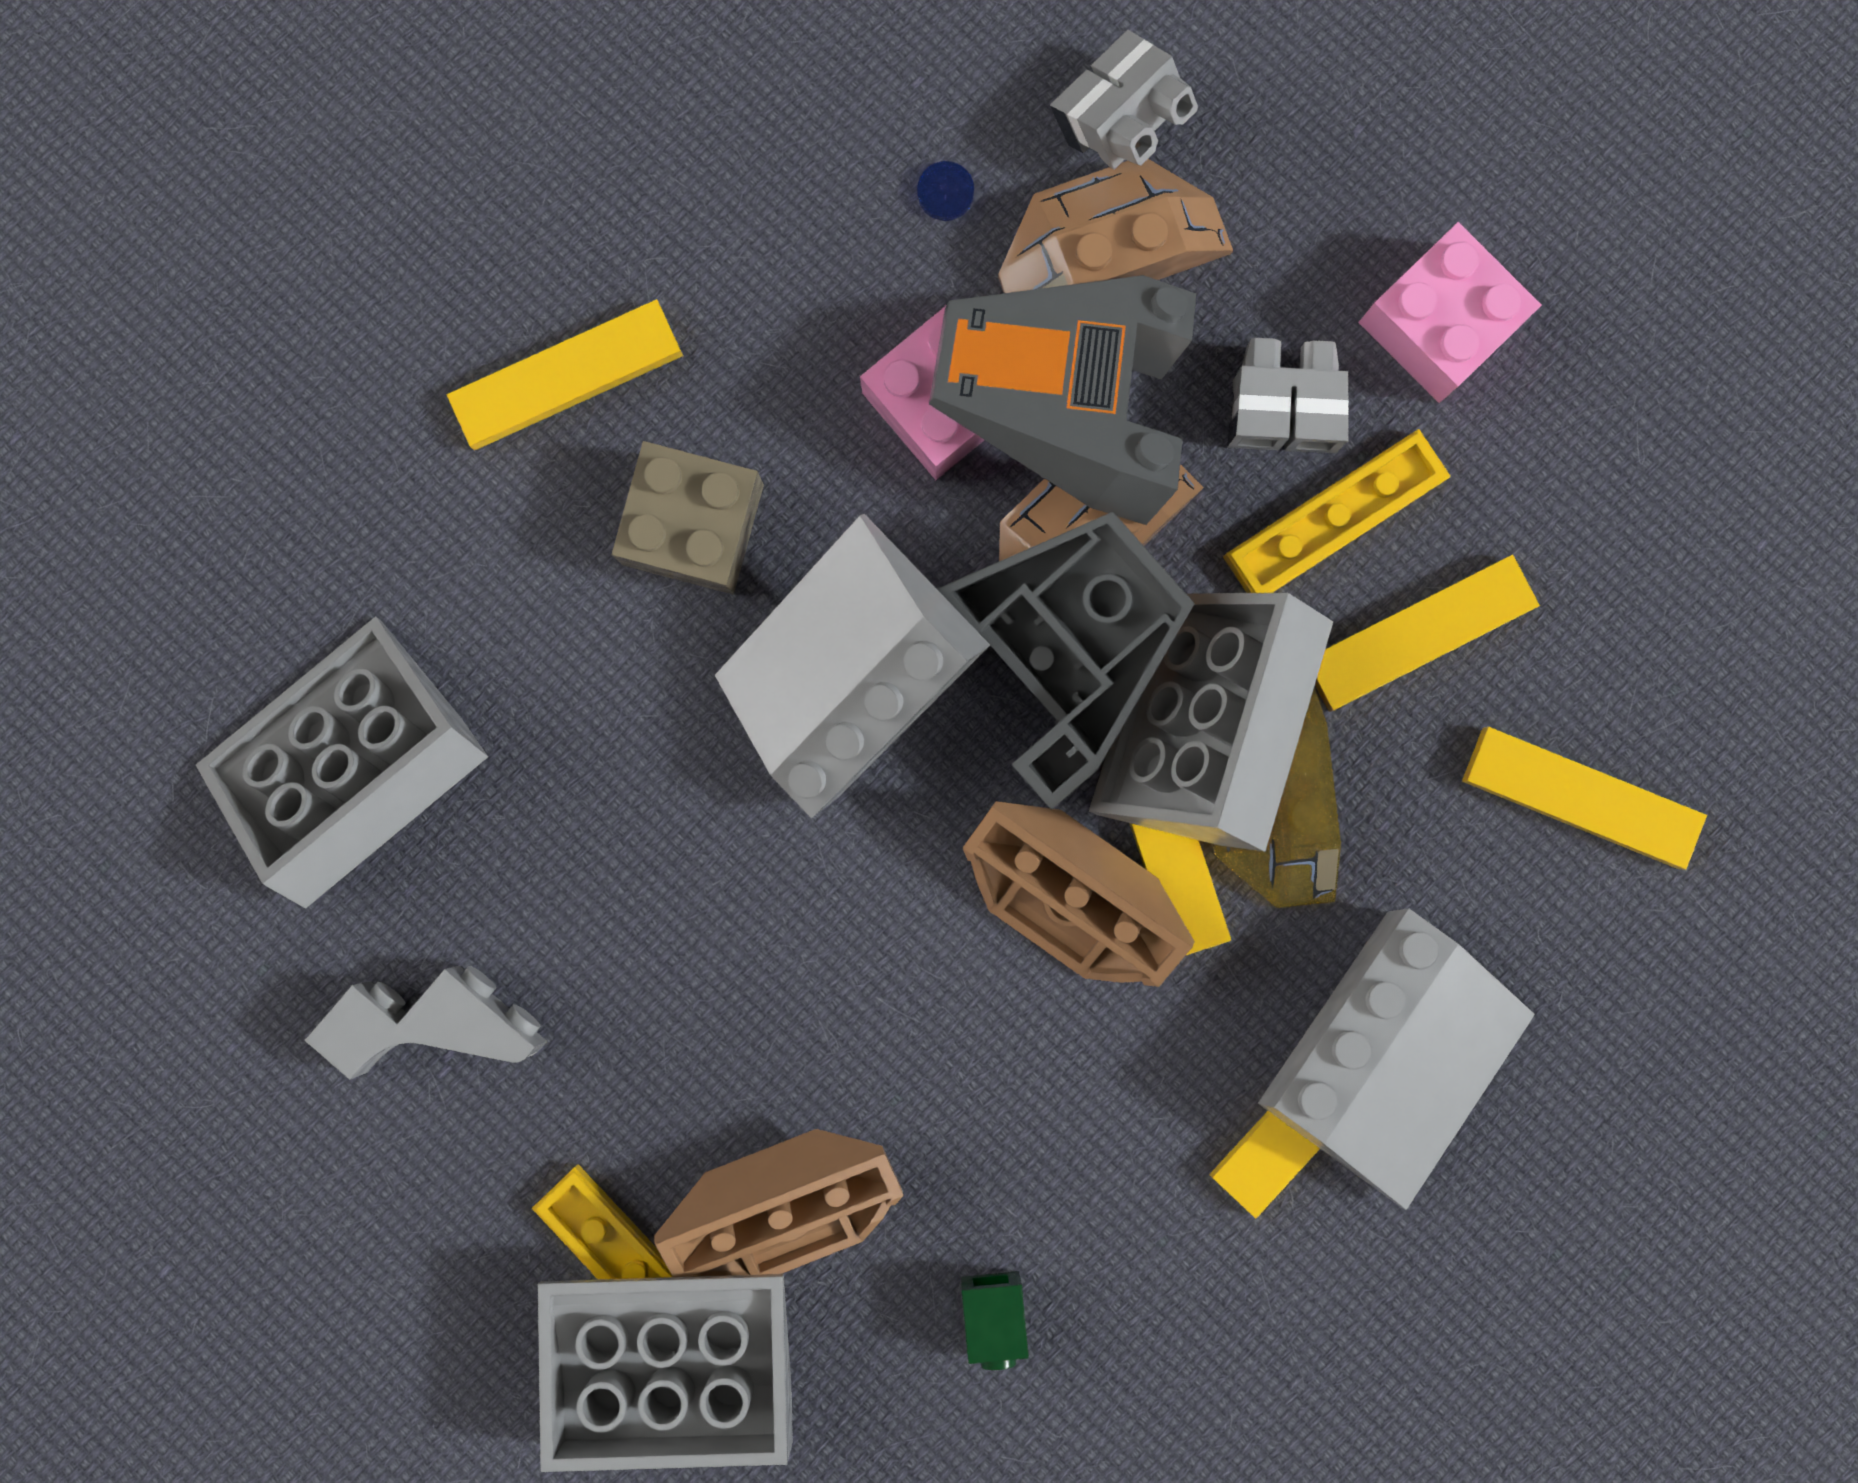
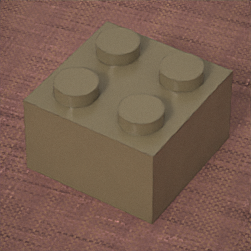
M643 441L611 555L623 566L734 595L764 487L758 471Z

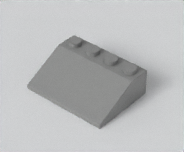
M862 514L715 674V677L769 774L809 817L813 818L839 798L990 644L865 514Z
M1289 593L1187 594L1195 604L1108 752L1089 812L1220 846L1265 852L1333 621Z
M375 616L198 762L196 767L262 884L306 909L488 758V756L463 719L384 623Z
M1411 909L1388 911L1258 1104L1398 1206L1407 1210L1535 1014L1457 942Z
M784 1274L540 1281L538 1283L541 1472L788 1464L793 1443L791 1371Z

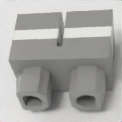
M1130 30L1121 35L1091 65L1093 72L1086 69L1050 104L1068 146L1081 153H1084L1088 148L1095 150L1101 159L1113 170L1124 160L1142 165L1156 151L1158 139L1155 130L1165 120L1174 125H1183L1197 112L1198 108L1192 89L1180 78L1172 56Z
M1252 338L1246 347L1242 367L1233 379L1232 422L1229 424L1227 448L1279 450L1284 445V451L1337 453L1348 442V371H1338L1339 363L1336 343L1331 341L1304 342L1300 351V369L1280 368L1281 341L1273 338Z

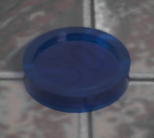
M941 161L930 165L921 174L917 185V196L921 208L930 217L941 221L955 220L964 215L969 210L974 198V183L969 172L963 166L951 161Z

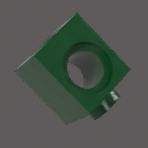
M1019 1271L962 1276L961 1289L968 1364L981 1363V1368L985 1370H1004L1016 1366L1017 1359L1029 1358L1023 1291Z

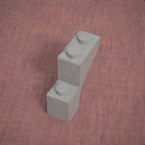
M460 965L444 969L407 1013L402 1009L405 1005L404 999L388 985L382 982H377L374 985L371 981L352 985L305 1039L311 1047L349 1080L368 1073L383 1055L397 1045L404 1043L423 1044L517 1063L536 1054L547 1042L537 1033L541 1026L530 1013L516 1004L508 1008L492 994L496 986L486 975L472 966H468L464 970Z

